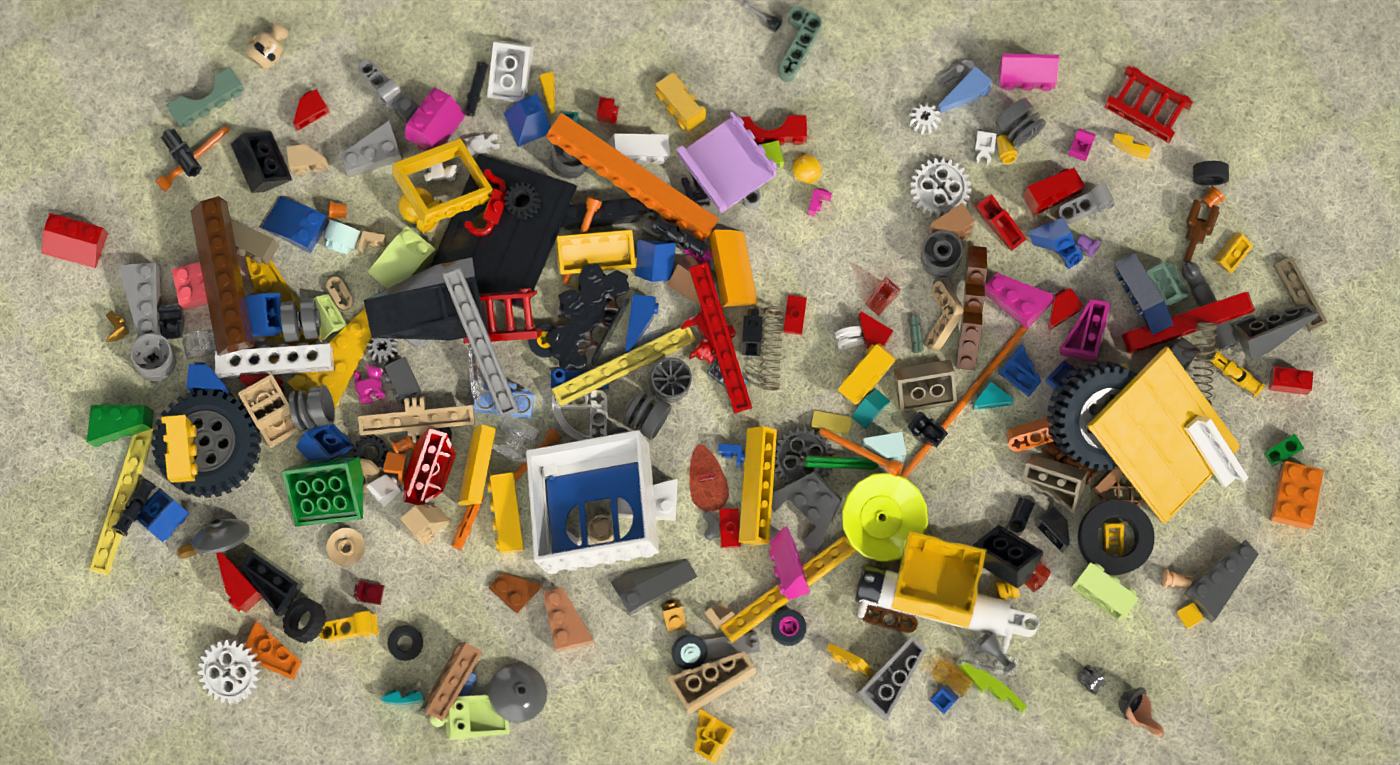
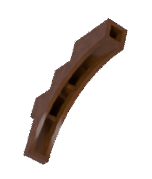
M968 245L963 298L964 311L961 319L956 369L975 371L983 326L982 313L987 274V247Z

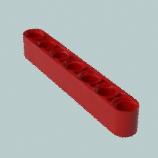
M1243 292L1171 317L1173 326L1152 335L1148 326H1144L1124 333L1122 339L1127 353L1132 354V351H1142L1197 332L1196 329H1199L1196 327L1197 323L1205 322L1218 325L1255 311L1249 292Z

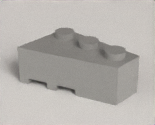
M390 121L381 125L341 154L349 178L402 160Z

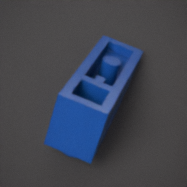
M633 294L625 347L626 353L633 350L654 320V314H658L659 303H656V297Z

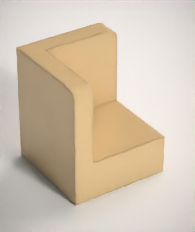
M723 601L713 609L710 608L704 612L706 618L716 631L721 625L735 616V613Z

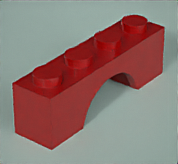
M788 115L784 124L774 130L761 129L754 124L750 116H740L744 122V128L746 130L749 129L755 136L754 141L757 145L779 141L780 145L792 142L793 145H801L803 142H807V115Z

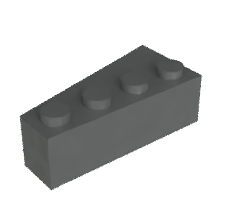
M1245 539L1192 586L1185 595L1196 604L1197 608L1212 623L1216 620L1259 553Z

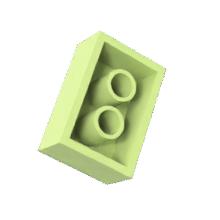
M1090 563L1072 586V588L1118 622H1121L1139 599L1133 589L1122 586L1118 578L1113 575H1107L1104 572V568L1097 563Z

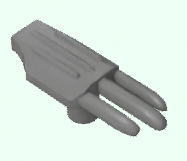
M972 59L960 61L939 77V79H942L952 73L941 80L939 85L953 77L955 78L944 84V86H949L955 81L965 78L976 64Z

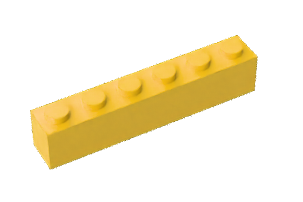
M765 426L747 428L739 543L752 546L769 544L776 429Z

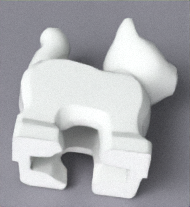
M443 162L423 169V173H426L424 177L427 185H430L433 181L443 179L453 182L458 175L456 165L443 168Z

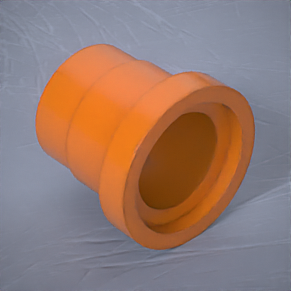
M1211 186L1209 188L1210 191L1201 199L1204 204H1207L1209 209H1211L1212 205L1216 206L1220 201L1223 202L1225 200L1223 194L1214 186Z
M329 201V220H333V218H346L347 204Z

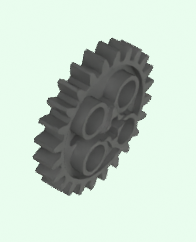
M797 427L796 433L789 430V436L782 434L783 441L777 440L779 447L776 446L777 453H775V459L777 460H775L774 466L778 467L774 472L781 473L778 479L780 480L785 477L784 484L786 485L789 482L793 483L807 476L808 474L803 470L806 467L805 460L801 462L800 457L802 455H806V457L812 456L810 454L812 449H818L821 453L819 456L830 457L834 455V451H828L832 445H825L827 438L820 439L821 435L819 433L814 435V429L808 433L806 427H804L803 432H800V429ZM798 442L802 445V449L794 450L792 444ZM788 460H793L796 466L788 468L785 463ZM812 467L814 472L816 471L822 479V476L829 477V473L826 470L832 471L833 469Z

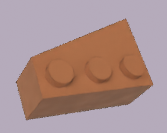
M563 588L543 591L556 652L594 644L593 638Z

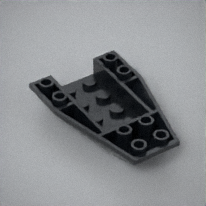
M473 257L434 265L365 299L364 305L371 337L446 341L466 338L467 334L442 274L459 267L462 269L487 333H489L476 281L477 275Z

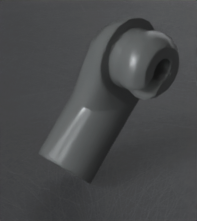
M708 511L703 515V518L708 523V529L704 536L707 540L711 541L718 536L720 524L712 512Z

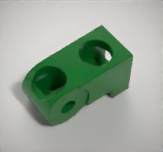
M1293 434L1266 451L1264 455L1273 467L1285 459L1287 460L1302 452L1304 447L1296 434Z

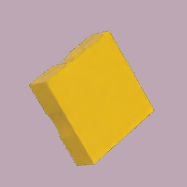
M909 531L891 608L969 628L974 613L978 593L977 584L982 573L986 550L960 543H950L936 537Z

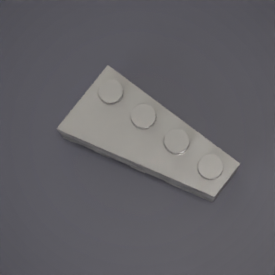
M156 262L118 265L138 337L149 333L162 336L158 307L161 306L160 267Z

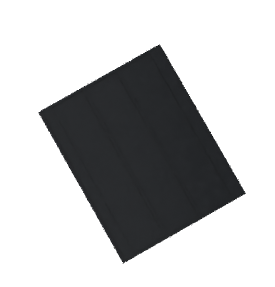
M478 154L475 162L483 174L484 170L490 169L494 176L504 180L509 192L511 191V186L513 188L516 187V183H519V185H521V182H525L526 185L531 184L540 195L541 203L539 204L541 207L540 209L537 208V214L532 213V218L527 216V219L524 220L523 217L518 219L512 216L507 207L504 206L498 225H494L492 231L485 236L471 234L464 224L466 221H470L474 227L478 229L484 228L487 222L483 219V215L489 201L483 205H477L468 211L456 213L451 217L430 267L473 257L479 294L519 291L520 288L526 287L535 290L578 186ZM471 174L461 196L480 189ZM487 179L492 189L495 188L499 190V186L497 184L491 183ZM520 196L516 200V205L518 207L526 206L529 203V196ZM522 298L511 299L512 306L523 309ZM498 299V300H496V301H499V302L504 303V299Z

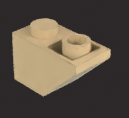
M306 144L286 147L289 169L292 174L303 175L306 174V171L314 170V172H321L325 168H329L327 159Z

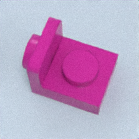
M823 188L814 189L808 215L815 217L816 211L820 212L823 202L821 200L830 202L832 193Z

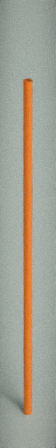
M1022 325L940 426L945 430L1028 329ZM924 444L899 476L907 478L932 446Z

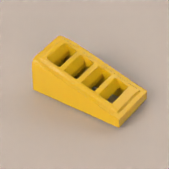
M553 71L541 74L539 80L549 113L555 114V78Z
M1102 523L1103 551L1107 554L1119 552V557L1124 556V523ZM1109 529H1118V532L1109 533ZM1109 537H1118V540H1109ZM1109 545H1119V548H1109Z

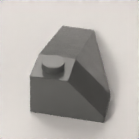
M1307 304L1287 308L1284 310V313L1273 314V312H1268L1267 316L1255 318V315L1231 323L1244 352L1251 359L1269 353L1315 319L1318 316V312L1311 305Z

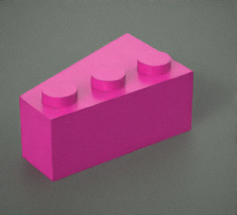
M996 273L985 285V295L1026 329L1053 303V294Z
M1094 299L1089 301L1064 344L1059 348L1060 355L1097 363L1110 313L1109 302Z

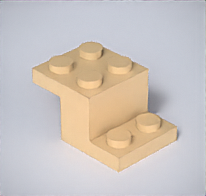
M272 374L238 393L270 448L301 432L295 427L290 414L289 401Z

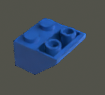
M261 293L246 297L253 336H277L283 332L280 313V293Z

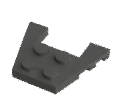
M815 471L772 494V510L774 512L777 511L789 499L816 526L803 542L814 553H817L821 548L823 539L827 535V530L836 515L842 498Z

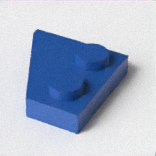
M1023 345L1018 348L999 372L1000 376L1028 397L1041 383V379L1038 373L1035 372L1034 365L1029 360Z

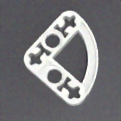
M600 390L592 391L584 395L585 402L579 405L572 401V405L566 404L561 407L555 400L554 395H552V408L555 418L562 430L576 441L593 439V436L597 435V428L593 429V426L600 428L601 436H607L608 399L605 392ZM588 395H591V399H596L597 395H601L604 401H601V404L591 401V405H588ZM561 409H590V436L584 435L572 428L565 420ZM596 414H602L604 421L602 423H595L593 417Z

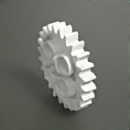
M935 158L933 164L927 160V166L921 164V170H915L917 176H912L911 180L913 182L910 183V188H913V190H911L910 195H916L912 201H918L917 208L924 207L922 213L928 210L930 211L929 217L936 213V217L939 218L940 214H946L961 203L966 206L964 200L969 201L970 196L968 194L971 193V188L968 187L971 185V181H966L969 175H963L965 169L959 170V163L953 166L951 159L948 163H945L944 158H942L941 162H938L937 158ZM942 172L946 175V178H939L937 174ZM930 184L932 189L926 190L923 188V185ZM938 186H939V187L944 186V190H943V189H939V190H938L937 187H938ZM954 186L957 187L959 191L952 192L949 188ZM942 198L944 203L939 204L935 199Z
M227 639L225 643L221 640L218 641V645L214 643L211 645V649L205 650L207 655L200 657L204 662L198 664V666L203 668V670L198 672V674L203 675L199 682L206 683L202 689L209 688L210 690L207 695L209 696L214 693V700L221 697V703L226 702L227 699L229 704L233 703L234 700L238 703L242 701V698L244 700L249 697L248 694L254 693L253 688L259 686L255 681L261 679L257 673L262 671V669L257 668L256 665L261 662L254 660L257 653L250 654L252 647L245 649V642L239 645L238 640L233 641V643L231 639ZM227 653L232 656L231 662L226 659ZM214 667L219 670V676L214 674ZM240 667L245 668L246 675L240 672ZM228 681L233 683V690L228 687Z

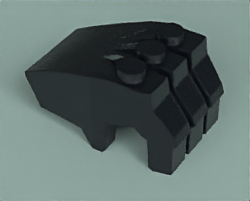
M179 304L159 306V326L161 327L163 337L167 340L183 338L184 314L182 307Z
M919 411L916 415L917 417L907 427L917 440L937 448L948 433L933 418L929 419L923 412Z

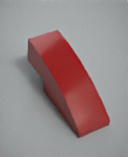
M992 194L986 195L973 206L982 219L1011 251L1027 240L1006 209H1002Z

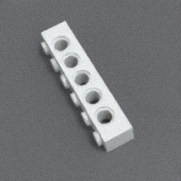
M323 341L317 342L316 345H309L308 343H298L297 346L280 344L278 347L272 348L262 345L257 349H251L250 347L218 356L217 351H215V374L218 378L239 377L240 375L264 373L277 375L334 371L333 348L331 344ZM317 353V357L314 360H308L310 354ZM294 354L298 355L297 360L293 362L289 361L290 356ZM273 356H279L277 362H270V359ZM254 357H260L258 363L251 364V360ZM240 358L238 365H232L234 359Z

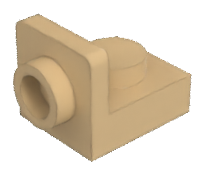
M362 231V235L357 239V247H359L360 253L365 254L367 243L373 248L385 247L387 238L383 234Z

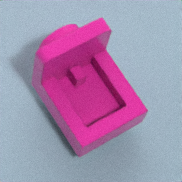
M1079 128L1068 155L1086 162L1096 134Z

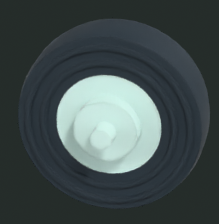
M683 635L672 646V658L682 669L692 670L698 668L707 658L706 644L696 635Z

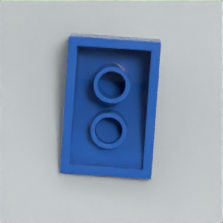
M280 196L263 224L262 229L311 254L326 229L329 220L326 215L311 207Z

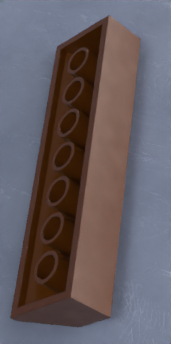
M220 196L200 201L190 212L217 355L221 356L254 347L255 344L228 203Z

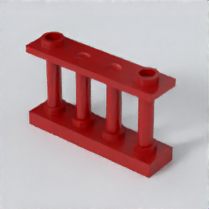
M1128 65L1124 72V75L1128 76L1116 97H1108L1104 108L1169 144L1175 134V131L1172 129L1183 108L1190 110L1194 101L1187 95L1179 94L1143 74L1137 67ZM1137 81L1144 85L1133 106H1128L1123 103V99L1133 82ZM1150 90H1153L1161 96L1150 114L1144 115L1139 109ZM1169 99L1177 105L1166 124L1162 125L1156 121V117L1166 100Z
M530 287L520 288L519 291L479 294L481 301L485 300L488 335L491 342L538 339L542 336V328H535V325H533L530 297H534L537 294V290H531ZM512 298H522L524 329H517L514 325ZM504 299L507 327L505 330L498 331L495 322L493 300ZM468 337L463 338L464 344L470 343Z

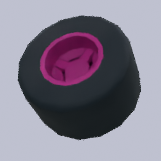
M785 609L774 617L771 632L773 638L779 644L794 646L803 640L807 624L799 612L793 609Z

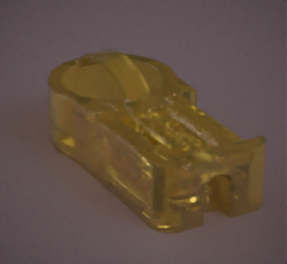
M946 661L938 662L933 668L932 675L934 679L944 686L947 684L960 694V698L967 693L973 684L970 679ZM937 668H945L949 676L941 675Z

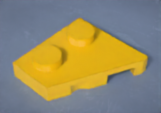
M832 643L828 645L826 650L831 654L833 660L838 663L843 661L852 670H858L868 677L873 675L874 670L862 658Z

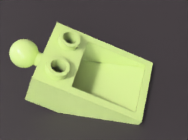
M489 695L457 697L443 722L430 716V722L435 727H440L446 723L447 740L510 734L509 721L503 719L494 711L489 701ZM457 703L461 704V710L456 708ZM458 723H462V730L457 728Z

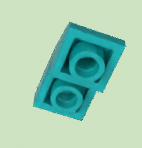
M394 689L385 692V696L381 697V701L389 705H411L425 701L423 693L421 691L417 692V690L406 693V697H403L400 691L396 692Z

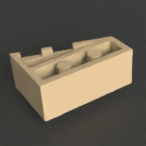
M429 504L426 507L424 505L414 506L400 518L406 529L421 546L430 544L435 539L434 535L450 522V519L436 504L433 506Z

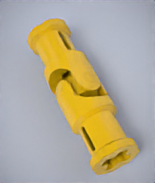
M1220 350L1215 354V359L1210 361L1222 371L1223 375L1229 376L1239 387L1250 391L1254 398L1258 396L1266 385L1254 379L1252 374L1243 367L1237 366L1235 361L1223 356ZM1244 372V373H1245V378H1244V380L1241 381V382H1238L1237 380L1242 376V373Z

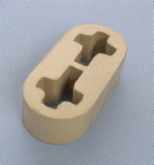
M339 277L330 278L327 281V289L336 305L342 311L350 310L353 307L354 301L344 282ZM333 282L339 284L340 292L337 293L335 288H332ZM342 295L346 300L350 299L347 301L348 305L346 306L344 304L340 305L342 303L340 296Z

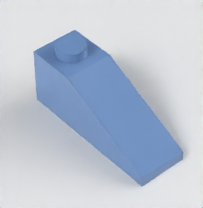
M975 66L938 105L937 111L943 113L976 101L982 95L984 97L987 96L992 89V80Z

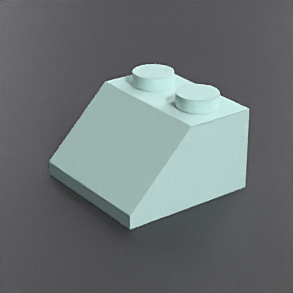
M902 432L863 439V448L889 461L898 460L904 462L906 450Z

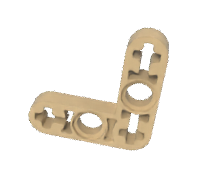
M937 281L934 284L932 294L943 313L926 339V347L935 351L942 348L961 319L964 311L963 305L950 285L942 281Z

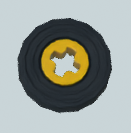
M551 324L537 325L535 328H542V336L538 339H529L530 349L539 357H552L551 346L548 343L543 345L541 338H546L547 333L556 327Z

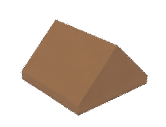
M688 255L678 263L667 285L699 306L688 268L701 264V262ZM710 269L713 282L715 283L717 281L716 272Z

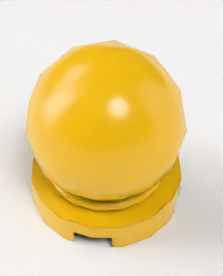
M415 187L428 209L444 203L439 199L434 201L433 195L428 190L422 187ZM402 193L398 200L400 215L405 221L417 224V230L422 234L431 232L439 221L435 224L433 222L424 226L405 194Z

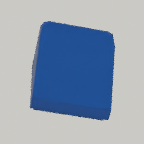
M944 684L930 701L945 714L960 697L949 686Z

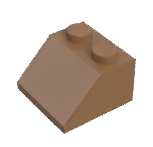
M961 203L932 222L928 235L943 230L955 234L964 241L972 235L971 232L975 220Z

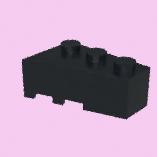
M251 550L240 566L253 585L262 594L263 599L270 605L276 616L284 615L304 585L300 580L258 551Z

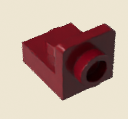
M359 580V584H356L354 588V596H356L358 602L381 605L385 586Z

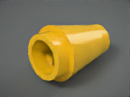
M1007 135L997 137L999 159L1003 164L1014 162L1017 159V151Z

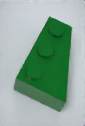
M90 405L86 443L99 447L107 442H115L119 438L133 436L150 430L153 425L154 410L146 405Z

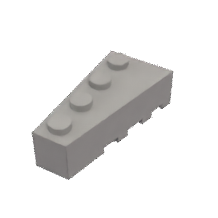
M913 635L909 636L856 692L883 721H887L893 708L896 706L903 690L906 688L913 672H915L927 650Z

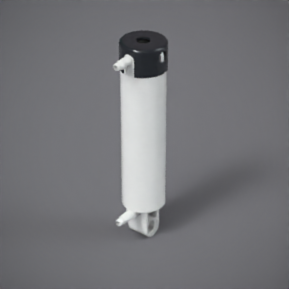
M868 564L862 566L854 599L855 602L860 603L858 608L859 618L864 617L867 605L984 634L986 632H989L991 635L996 633L997 637L1002 638L1000 648L1003 654L1007 653L1012 633L1031 637L1036 633L1040 625L1036 615L1010 609L1011 601L977 593L974 613L969 628L892 609L891 605L899 573ZM1025 623H1031L1034 628L1026 627Z

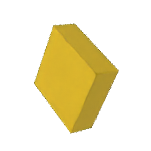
M1194 602L1176 612L1186 629L1204 620Z

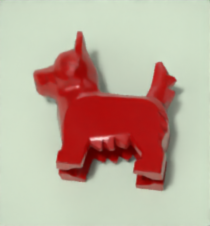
M701 310L695 317H688V320H683L684 324H682L681 329L684 330L691 326H697L703 340L690 353L689 359L696 357L699 360H706L711 364L716 359ZM729 325L727 327L732 339L735 337L736 331L732 325Z

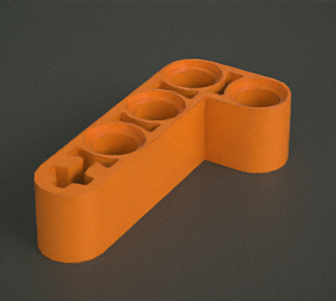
M1046 417L1009 429L1006 434L1009 448L1017 452L1053 442L1051 436L1054 434L1049 432L1048 429L1052 424L1047 422Z

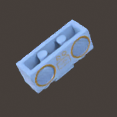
M508 382L519 411L507 416L532 419L535 402L534 393H531V390L520 389V392L516 391L517 383ZM483 384L482 387H477L474 401L475 413L499 415L488 385Z

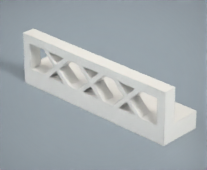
M1198 415L1184 427L1222 486L1227 487L1235 479L1241 481L1248 479V476L1211 419Z

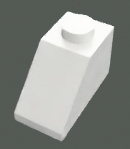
M386 474L366 486L383 507L401 492L398 487L400 483L393 476L389 478Z

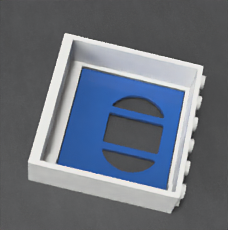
M639 430L526 451L534 561L546 573L555 574L559 570L564 569L572 571L582 566L594 567L599 563L613 564L616 560L622 559L630 561L635 559L634 557H652L654 554L659 553L650 448L648 441ZM610 498L614 540L588 545L585 503ZM617 498L625 500L630 505L633 513L631 528L623 538H620ZM577 505H579L581 546L572 542L566 531L567 518Z

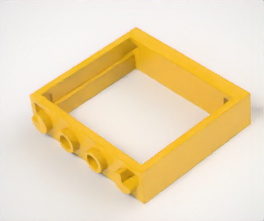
M461 138L393 163L392 175L424 226L433 222L435 224L443 218H449L456 213L468 211L477 205L485 204V202L489 201L493 191ZM459 156L480 189L428 209L407 175Z

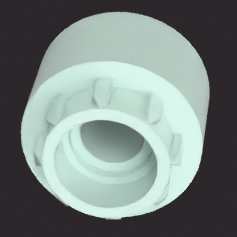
M330 220L323 237L326 239L325 247L347 255L350 249L354 250L361 232Z

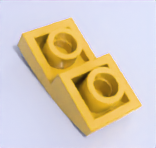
M1120 132L1114 134L1112 143L1118 148L1133 156L1148 159L1151 147L1144 143L1133 144L1134 136H1129L1127 133Z

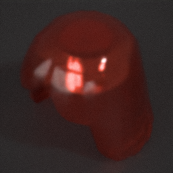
M1041 561L1034 571L1035 574L1033 573L1032 577L1024 583L1034 593L1045 584L1051 573V570L1044 566Z

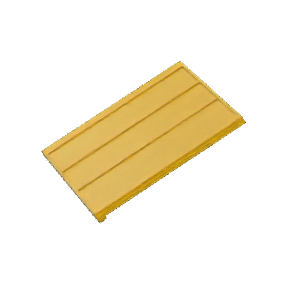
M1168 347L1162 349L1087 425L1088 429L1095 435L1163 524L1214 474L1184 427L1198 415L1209 418L1233 454L1240 446Z

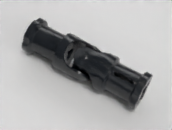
M661 215L652 228L653 231L657 230L664 234L667 239L674 240L676 244L684 249H690L699 254L700 258L703 257L710 244L697 239L696 235L680 228L677 224L669 223Z
M144 478L140 479V485L128 499L125 506L126 509L121 511L119 520L116 525L112 526L113 531L127 537V531L131 524L136 522L138 514L141 513L148 501L147 498L150 492L156 488L152 482Z

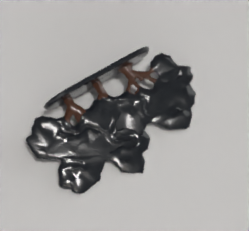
M598 263L586 264L583 266L578 278L581 290L568 289L558 295L560 302L564 304L563 314L570 319V323L566 326L554 328L546 336L548 344L551 346L552 357L559 360V366L563 370L570 367L578 370L584 368L587 364L585 353L594 348L596 351L592 357L591 364L595 365L628 306L629 298H626L620 307L617 306L616 302L619 296L628 293L630 290L627 274L615 270L604 276L603 270ZM607 298L612 299V304L607 301ZM607 310H615L617 312L610 325L606 324L605 312ZM597 326L607 330L600 343L593 341L592 331ZM586 335H589L590 340L586 339ZM581 342L590 343V345L586 344V348L578 347V344ZM578 351H584L582 355L578 354Z

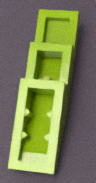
M962 659L957 661L956 665L981 694L988 689L1000 704L1007 699L1019 714L1028 707L997 678Z

